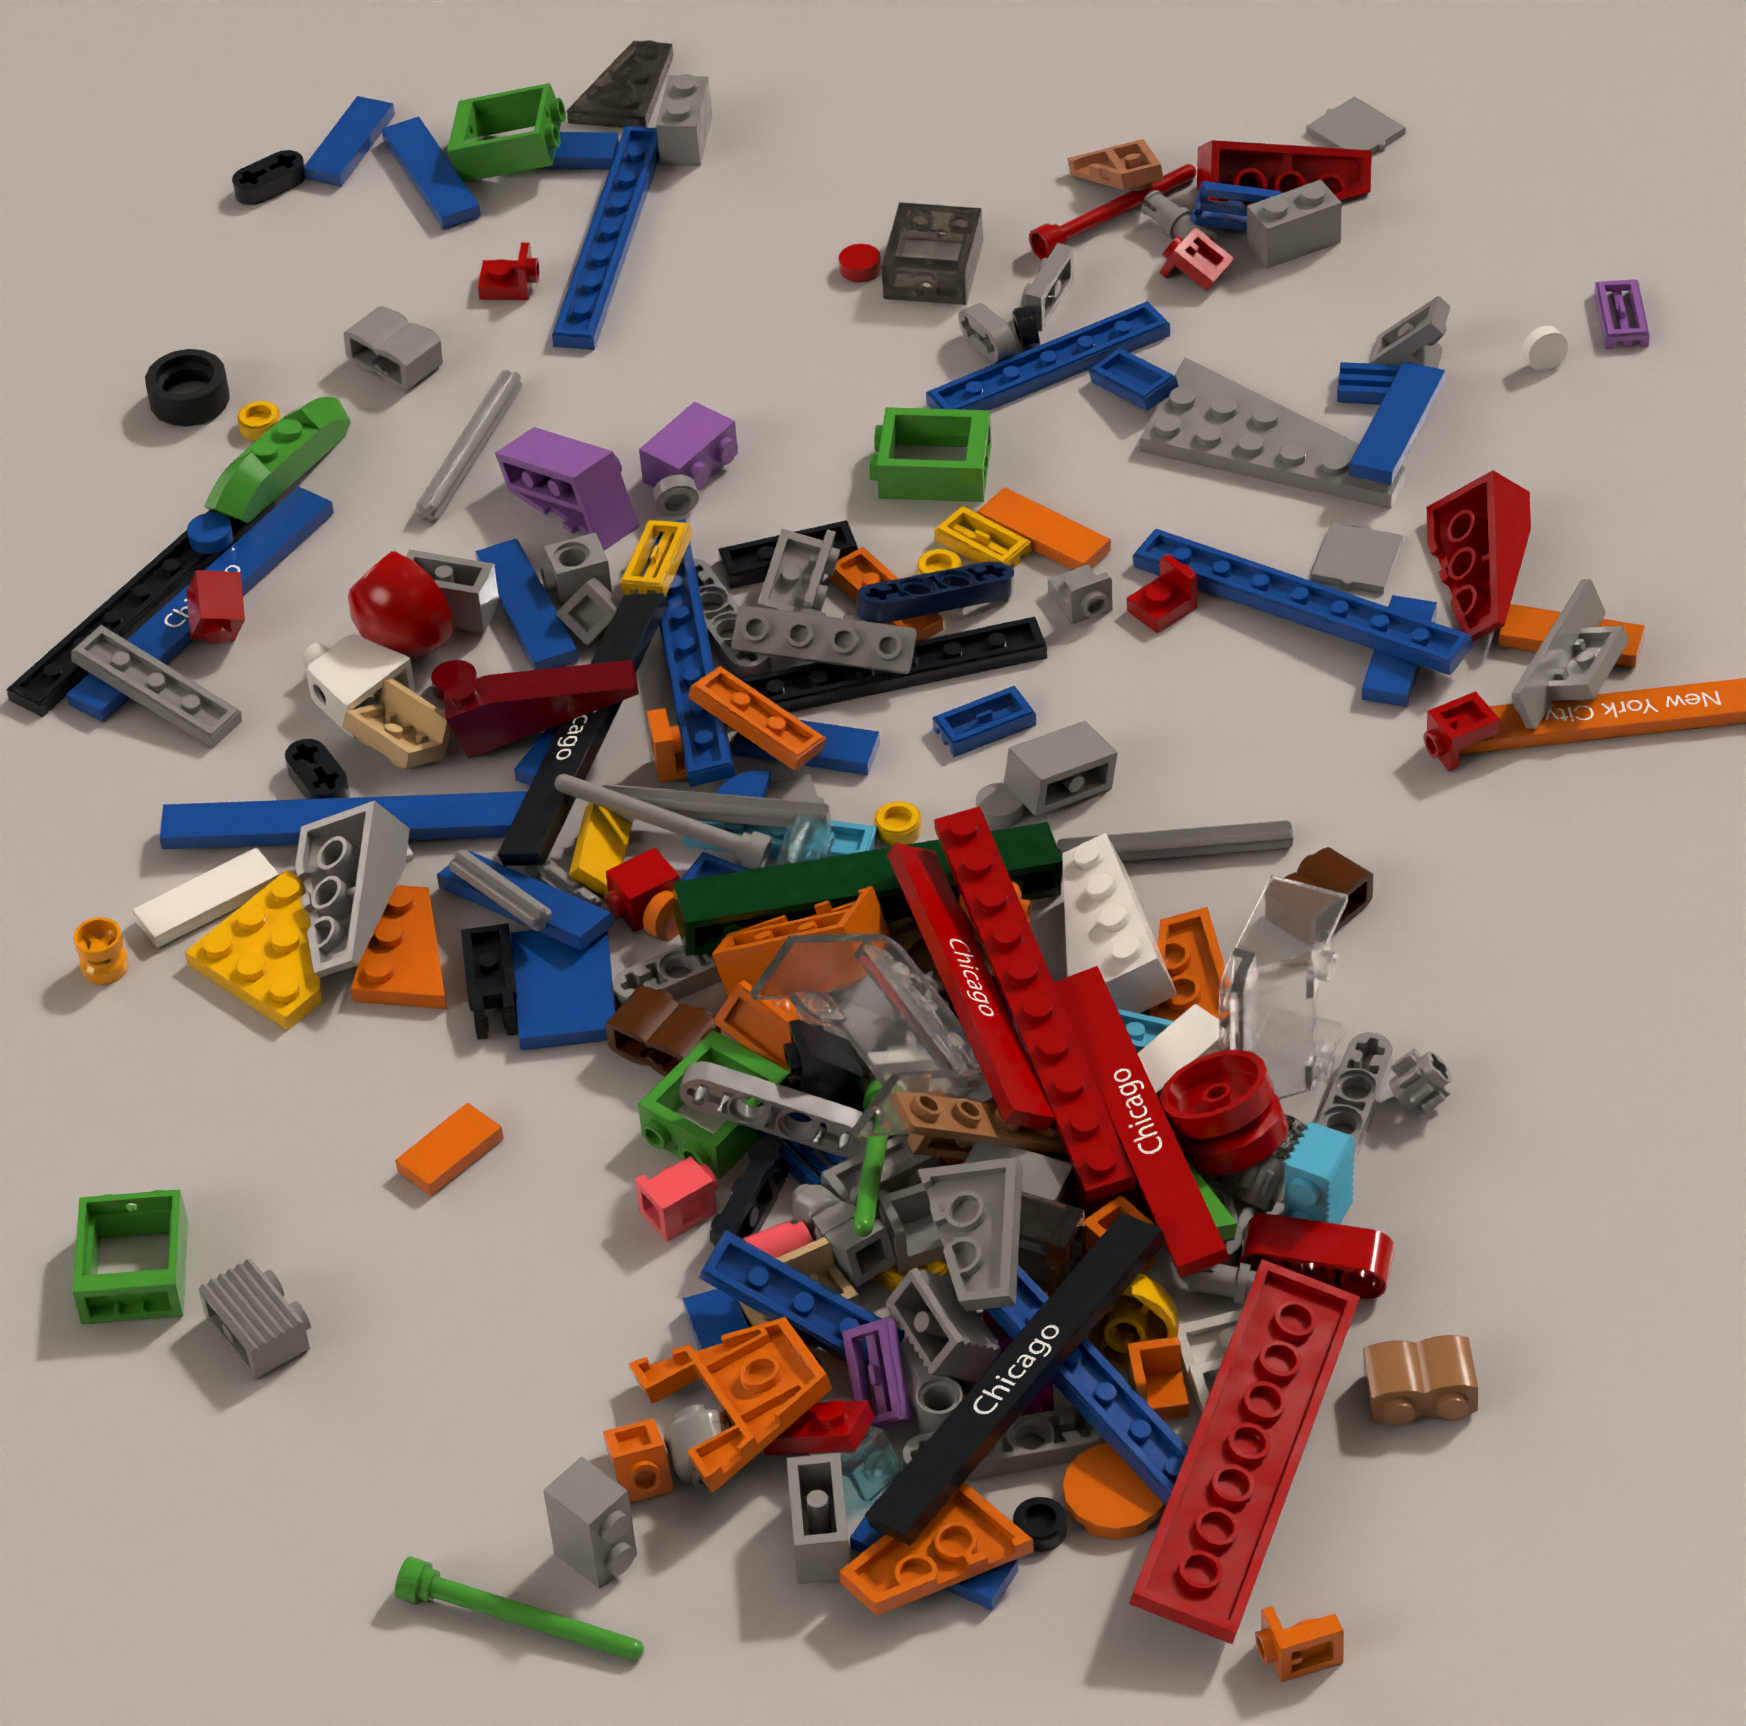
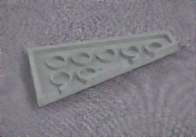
M1184 357L1174 375L1177 378L1179 387L1173 389L1170 395L1158 404L1140 437V452L1390 509L1405 481L1404 466H1401L1392 485L1349 476V463L1359 446L1358 443Z

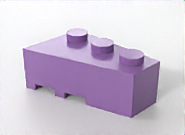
M533 427L495 452L508 490L542 514L546 515L552 511L566 520L563 522V528L571 534L578 530L586 535L596 532L605 551L640 527L621 475V463L613 451Z

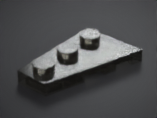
M652 40L633 41L567 109L568 123L624 128L625 126L648 127L674 57L672 43H659Z

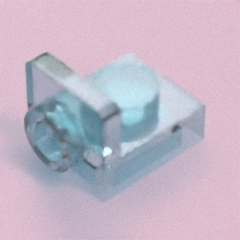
M873 1426L869 1427L855 1452H836L840 1453L842 1475L850 1478L859 1498L867 1502H871L903 1470L885 1431ZM810 1453V1455H820V1454H830V1453Z

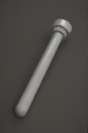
M561 774L555 779V787L559 792L734 853L735 859L742 861V867L748 869L763 868L770 856L773 837L754 831L752 835L744 832L740 836L568 774Z

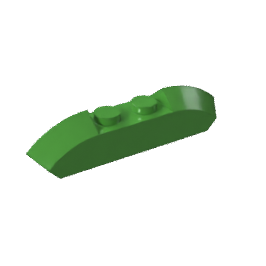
M328 396L317 398L285 415L230 463L216 481L204 507L245 523L251 522L345 438L351 421L340 400Z

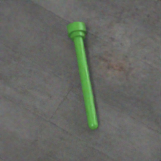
M887 1078L872 1081L866 1087L863 1109L870 1118V1125L853 1220V1231L859 1237L869 1236L873 1231L890 1122L896 1120V1110L890 1099L895 1091H904L896 1081Z
M407 1557L397 1576L395 1584L396 1598L414 1604H420L422 1600L431 1602L435 1598L632 1661L640 1659L644 1653V1646L638 1639L441 1578L440 1572L433 1569L432 1563L418 1558Z

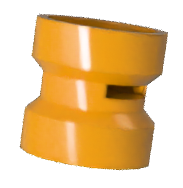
M98 917L89 919L76 928L73 935L76 952L80 956L79 963L84 978L93 984L99 985L111 984L120 980L126 974L129 962L126 950L123 947L121 928L117 922L110 918Z

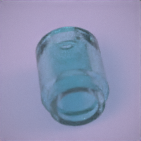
M798 813L795 823H789L774 866L828 857L834 842V838L830 837L834 826Z

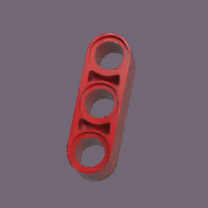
M1259 1214L1253 1216L1248 1222L1238 1267H1240V1263L1251 1264V1270H1258L1261 1259L1358 1295L1360 1298L1373 1299L1380 1297L1386 1291L1395 1245L1388 1235L1373 1229L1274 1214Z

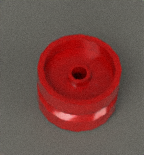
M1235 1049L1214 1052L1195 1059L1175 1072L1164 1084L1160 1095L1162 1108L1172 1130L1175 1132V1137L1184 1156L1195 1170L1201 1174L1213 1176L1230 1174L1258 1164L1272 1155L1284 1142L1289 1129L1286 1115L1278 1096L1274 1093L1272 1080L1264 1060L1253 1052Z

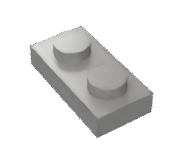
M1057 243L1050 256L1042 259L1038 274L1032 284L1028 283L1023 290L1021 306L1029 305L1037 330L1042 331L1074 281L1073 246Z

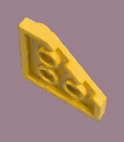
M289 870L284 871L185 951L188 966L287 1031L322 1003L321 978L314 973L307 931L311 926L309 913L303 909L301 897L305 895L304 884L297 875Z

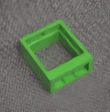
M550 83L458 101L447 153L463 182L552 166L556 148L560 147L561 123L565 122L566 119L563 101L561 98L555 97ZM535 126L534 131L485 140L487 135Z
M886 407L883 425L875 426L874 447L875 451L879 452L878 454H871L870 480L878 482L879 499L984 502L992 446L990 410ZM895 445L967 447L966 461L893 459Z
M713 1030L638 1103L642 1136L648 1143L658 1149L664 1148L683 1160L691 1156L699 1165L702 1163L706 1164L712 1170L715 1177L720 1180L749 1151L751 1146H754V1142L758 1138L757 1129L727 1120L713 1134L675 1113L684 1104L679 1095L684 1070L694 1062H711L788 1087L787 1077H791V1073ZM746 1097L748 1100L744 1103L754 1107L764 1105L760 1100L753 1097Z
M180 1189L79 1197L73 1296L81 1324L179 1317L184 1315L188 1219ZM169 1233L167 1269L97 1274L100 1238Z

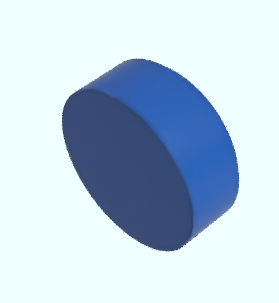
M215 512L204 513L192 519L188 524L189 543L197 552L204 554L218 553L226 549L233 541L231 522L223 514Z

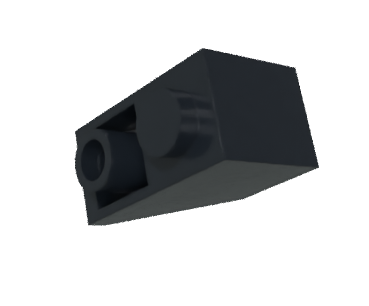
M799 1019L789 1021L791 1042L783 1044L789 1072L795 1073V1076L787 1077L788 1088L858 1111H864V1079L851 1041ZM806 1115L807 1121H811L812 1119Z

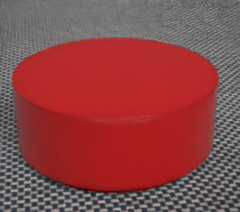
M862 243L847 246L839 254V270L841 275L854 282H864L873 279L881 271L879 250L872 245Z

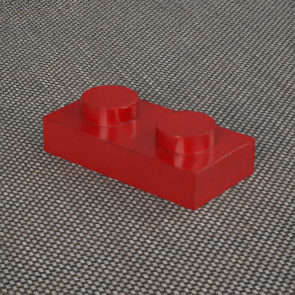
M835 1400L816 1403L764 1448L763 1453L764 1455L855 1452L872 1424L875 1415L868 1401L843 1402Z

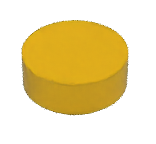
M267 401L251 402L241 408L237 415L241 435L253 441H257L281 420L279 408Z
M930 550L919 557L917 561V575L962 567L961 559L950 550Z
M903 801L890 802L881 806L875 813L874 824L877 826L878 839L886 845L893 846L894 843L911 844L921 835V813L911 803Z

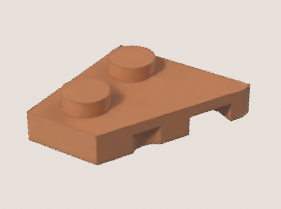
M1144 139L1067 158L1071 176L1122 190L1141 191L1150 188L1153 182L1164 180L1161 163Z

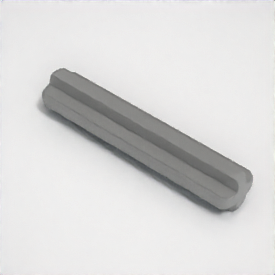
M466 849L457 851L455 858L450 861L449 866L452 872L533 930H544L546 923L552 920V912L549 908Z

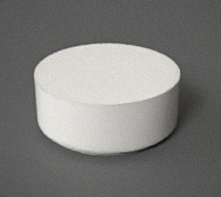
M1548 325L1533 330L1526 337L1522 346V354L1525 360L1534 369L1539 371L1555 368L1562 362L1568 351L1566 338L1557 328Z

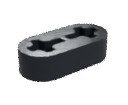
M282 150L235 172L232 177V183L237 201L245 205H257L302 184L305 180L303 169L305 165L302 155L297 151Z
M301 739L289 745L285 751L287 771L291 780L306 799L350 797L346 773L324 744L315 739ZM305 760H307L311 764L315 763V765L310 767ZM325 783L329 790L324 786L320 787V784Z

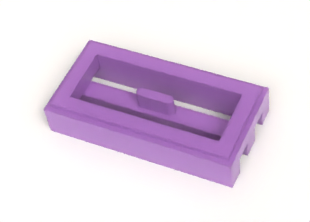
M1638 280L1595 282L1594 295L1605 349H1614L1615 342L1622 341L1623 348L1632 347V341L1639 340L1640 347L1649 346L1650 334ZM1622 291L1629 292L1636 328L1629 329ZM1606 292H1611L1619 327L1616 330L1613 327Z
M886 1317L842 1331L853 1401H868L873 1411L861 1338H866L870 1362L868 1365L870 1383L874 1386L878 1415L875 1416L866 1435L876 1433V1429L893 1428L895 1423L905 1424L912 1422L913 1418L896 1320Z

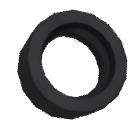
M184 349L173 351L157 359L149 367L145 375L151 411L159 420L171 425L190 426L202 424L220 414L226 408L230 399L223 362L216 355L205 350ZM201 381L208 383L205 387L190 393L177 394L167 392L171 387L183 382Z

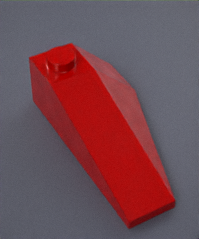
M1211 140L1198 147L1197 192L1199 193L1202 181L1277 190L1285 193L1306 184L1322 180L1341 201L1371 192L1372 150ZM1215 197L1207 198V200L1227 202L1228 200H1231ZM1240 201V202H1243V204H1245V205H1251V204H1254V203H1255V202Z
M1494 470L1426 507L1428 547L1431 554L1438 558L1442 569L1438 573L1442 583L1448 585L1451 591L1452 600L1450 604L1461 632L1472 635L1473 642L1505 625L1531 531L1530 492Z

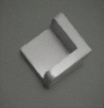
M594 577L587 581L555 614L587 646L610 624L620 601Z
M922 1183L878 1197L881 1222L887 1227L899 1273L945 1259L943 1243L938 1227L934 1223L929 1208L931 1206Z

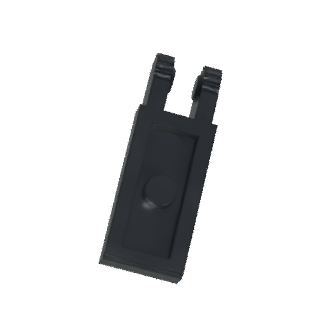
M509 923L462 929L461 938L470 1011H473L477 1040L488 1038L490 1029L485 1009L504 1007L502 1018L507 1035L518 1034L515 1009L517 989Z
M762 1135L761 1138H757L754 1146H751L749 1149L750 1164L742 1178L739 1177L735 1180L731 1189L730 1199L722 1213L717 1214L711 1223L710 1241L714 1244V1247H716L725 1230L741 1239L758 1233L779 1198L778 1194L789 1173L786 1161L780 1158V1156H783L784 1148L782 1139H779V1136Z

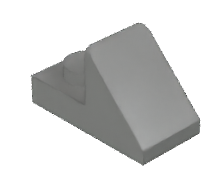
M1438 295L1379 334L1375 342L1370 364L1402 365L1403 361L1438 368L1443 349L1437 342L1447 330L1445 324L1451 306Z

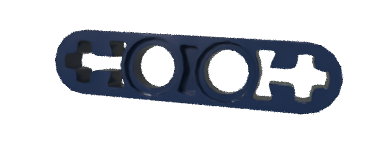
M982 562L866 585L858 590L856 614L867 622L889 623L1003 600L1012 595L1015 571L1012 567L1000 562Z

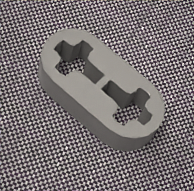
M978 303L959 311V324L964 337L971 346L988 360L997 363L1016 355L1017 345L1012 330L1002 318L986 305Z

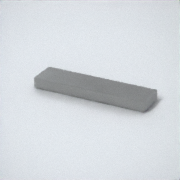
M103 625L95 629L71 651L73 663L212 749L242 722V714L239 709Z

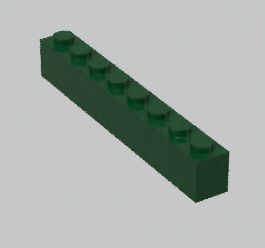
M1048 822L991 831L1011 881L1016 882L1020 887L1022 899L1035 900L1061 895L1063 861ZM939 840L907 844L908 846L936 852L959 903L961 893ZM892 847L673 882L674 918L685 955L692 956L714 952L728 933L782 915H786L788 922L815 915L814 905L829 900L832 909L854 902L859 897L858 890L870 886L874 888L887 924L905 917H914L887 856Z

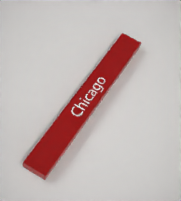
M894 843L887 854L888 859L1004 1123L1047 1131L1055 1116L936 852Z
M1098 966L1054 982L1126 1157L1157 1227L1163 1230L1167 1240L1165 1245L1180 1278L1230 1260L1225 1244Z

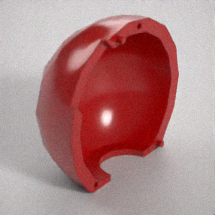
M396 551L389 552L349 589L348 601L351 620L360 635L365 639L406 655L409 658L427 656L445 646L452 634V614L443 592L422 567Z

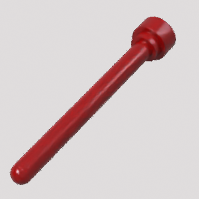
M1186 164L1163 175L1164 180L1153 182V185L1148 189L1130 191L1061 226L1045 223L1030 231L1029 243L1031 249L1041 260L1048 258L1057 243L1066 245L1068 240L1130 211L1142 203H1146L1147 201L1144 198L1154 190L1164 194L1193 180L1196 177L1197 170L1193 165Z

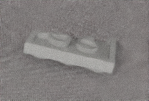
M1017 1157L918 1169L921 1182L926 1189L931 1206L929 1208L934 1223L939 1230L944 1247L943 1253L961 1306L965 1311L1016 1306L1023 1167Z

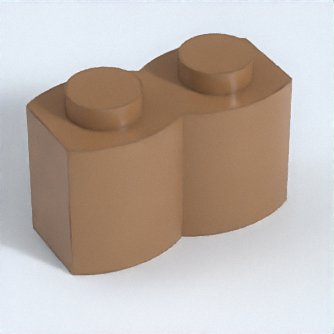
M1441 1335L1430 1337L1417 1343L1395 1340L1380 1342L1363 1348L1364 1376L1373 1422L1400 1426L1424 1416L1456 1420L1478 1411V1384L1469 1337Z

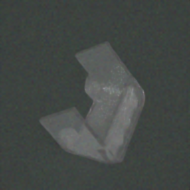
M1271 875L1222 976L1219 991V1052L1236 1049L1253 1052L1262 1058L1272 1080L1274 1093L1280 1100L1316 1090L1320 1082L1328 1083L1333 1072L1335 1063L1334 1052L1345 1031V1023L1317 1016V992L1322 981L1330 982L1336 968L1337 953L1331 951V936L1348 903V895Z
M789 935L749 992L754 1000L789 999L795 1006L798 1016L804 1022L811 1025L838 1026L883 1087L851 1129L856 1138L910 1134L905 1130L890 1100L897 1090L913 1093L923 1092L929 1095L960 1099L965 1098L978 1089L985 1080L960 1021L902 946L885 935Z

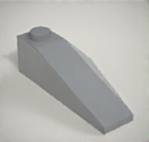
M375 800L301 826L295 868L297 877L304 884L305 895L301 897L303 909L309 913L311 926L307 931L314 973L320 978L359 964L405 868L410 828Z

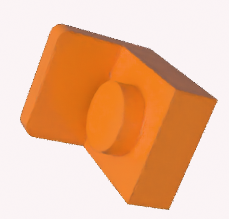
M665 708L647 711L651 749L659 783L687 778L678 725L669 726Z
M654 1418L603 1431L606 1449L616 1474L617 1483L628 1491L629 1503L673 1491L674 1486L665 1445Z
M1272 1606L1261 1609V1630L1255 1632L1257 1649L1265 1664L1272 1662L1281 1682L1343 1664L1344 1630L1336 1613L1319 1619H1305L1293 1627L1283 1629Z

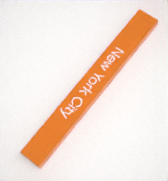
M1746 678L1597 694L1595 699L1586 701H1553L1536 729L1525 728L1520 714L1513 704L1489 706L1500 718V733L1460 749L1459 755L1746 723Z

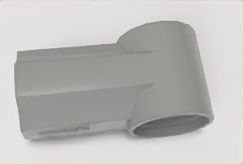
M908 1340L900 1343L910 1406L917 1418V1427L920 1435L936 1431L963 1400L961 1386L955 1380L949 1377L928 1374V1367L923 1366L924 1360L918 1359L919 1353L914 1352V1345H910Z

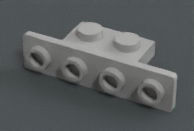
M1582 579L1512 692L1513 705L1519 712L1526 729H1536L1553 701H1586L1595 699L1629 642L1623 626L1598 627L1605 616V609L1591 579Z
M741 605L737 611L731 646L738 652L908 674L911 670L917 633L914 628L867 622L857 615H843V618L828 617L825 613L813 609H799L798 613Z

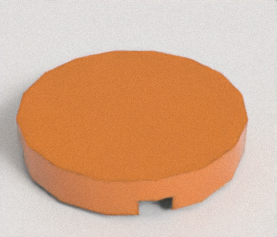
M1108 1443L1094 1445L1079 1453L1066 1469L1062 1484L1066 1512L1073 1521L1075 1518L1084 1525V1530L1096 1537L1115 1540L1136 1537L1148 1531L1149 1525L1155 1522L1157 1518L1158 1522L1162 1518L1166 1508L1165 1504Z

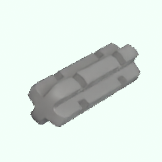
M549 857L544 865H525V872L531 878L601 908V899L570 877L568 872L558 867Z

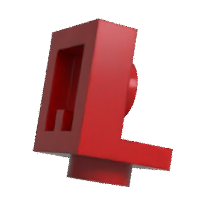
M1195 227L1184 240L1180 236H1176L1162 254L1167 261L1159 273L1166 278L1177 267L1208 291L1229 268L1235 258Z
M521 242L518 260H483L478 282L479 300H529L532 283H538L540 276L539 259L532 258L530 242Z
M1166 554L1160 558V577L1126 598L1127 611L1158 634L1197 609V575L1188 565L1182 564L1170 554Z
M1476 691L1427 711V731L1423 735L1425 747L1428 753L1433 758H1438L1448 771L1454 770L1459 767L1460 749L1500 733V718Z

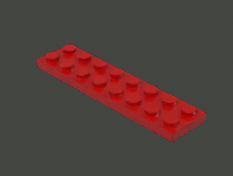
M1261 1259L1129 1602L1130 1605L1233 1644L1360 1296Z

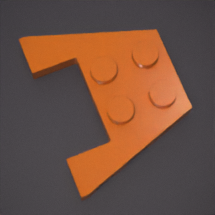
M786 1317L721 1335L722 1344L695 1351L690 1344L672 1349L673 1358L650 1364L648 1358L645 1357L629 1363L635 1380L651 1404L701 1379L733 1426L687 1451L693 1467L711 1493L718 1490L832 1390L826 1372Z

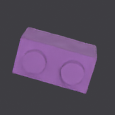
M694 401L639 449L643 482L655 487L659 481L668 476L686 475L694 480L697 489L702 488L713 475L725 465L731 463L738 454L735 421Z

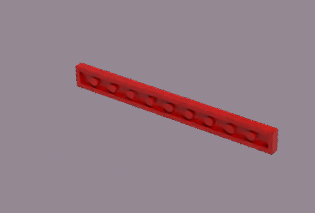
M978 806L934 819L936 835L1020 1041L1055 1116L1054 1124L1086 1202L1089 1203L1135 1189L1134 1173L981 807Z

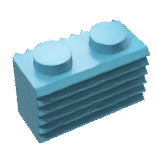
M1314 1122L1306 1124V1130L1302 1131V1137L1297 1138V1144L1293 1145V1152H1289V1159L1285 1160L1284 1216L1334 1224L1341 1223L1353 1202L1352 1196L1354 1194L1352 1192L1354 1188L1352 1185L1354 1182L1352 1178L1354 1166L1352 1164L1355 1161L1353 1159L1355 1155L1353 1152L1355 1139L1351 1135Z

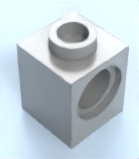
M596 532L544 546L547 564L540 566L541 577L546 591L554 590L561 607L587 581L594 577L612 593L608 559Z

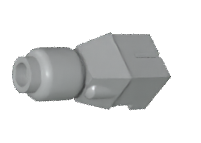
M803 1184L792 1192L789 1202L796 1223L802 1221L815 1241L823 1237L827 1238L832 1245L835 1265L855 1287L864 1284L874 1278L876 1274H880L897 1264L887 1227L878 1219H875L873 1231L869 1236L859 1237L853 1231L855 1205L841 1201L822 1185Z

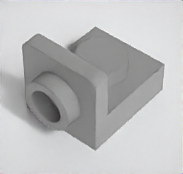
M1087 564L1048 578L1049 594L1072 625L1113 610L1112 579L1106 572L1096 575Z

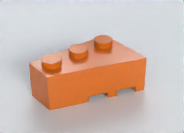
M873 886L858 890L859 897L856 901L833 909L829 900L815 904L816 914L803 919L788 922L786 915H782L728 933L712 953L727 996L729 997L737 983L743 980L766 998L784 989L794 990L802 997H807L823 987L837 985L839 989H846L864 981L866 974L892 938Z

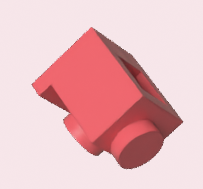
M691 1156L674 1166L663 1169L658 1175L649 1180L644 1174L635 1178L639 1211L667 1242L717 1214L715 1191L718 1190V1182L716 1177L706 1164L702 1163L699 1165Z

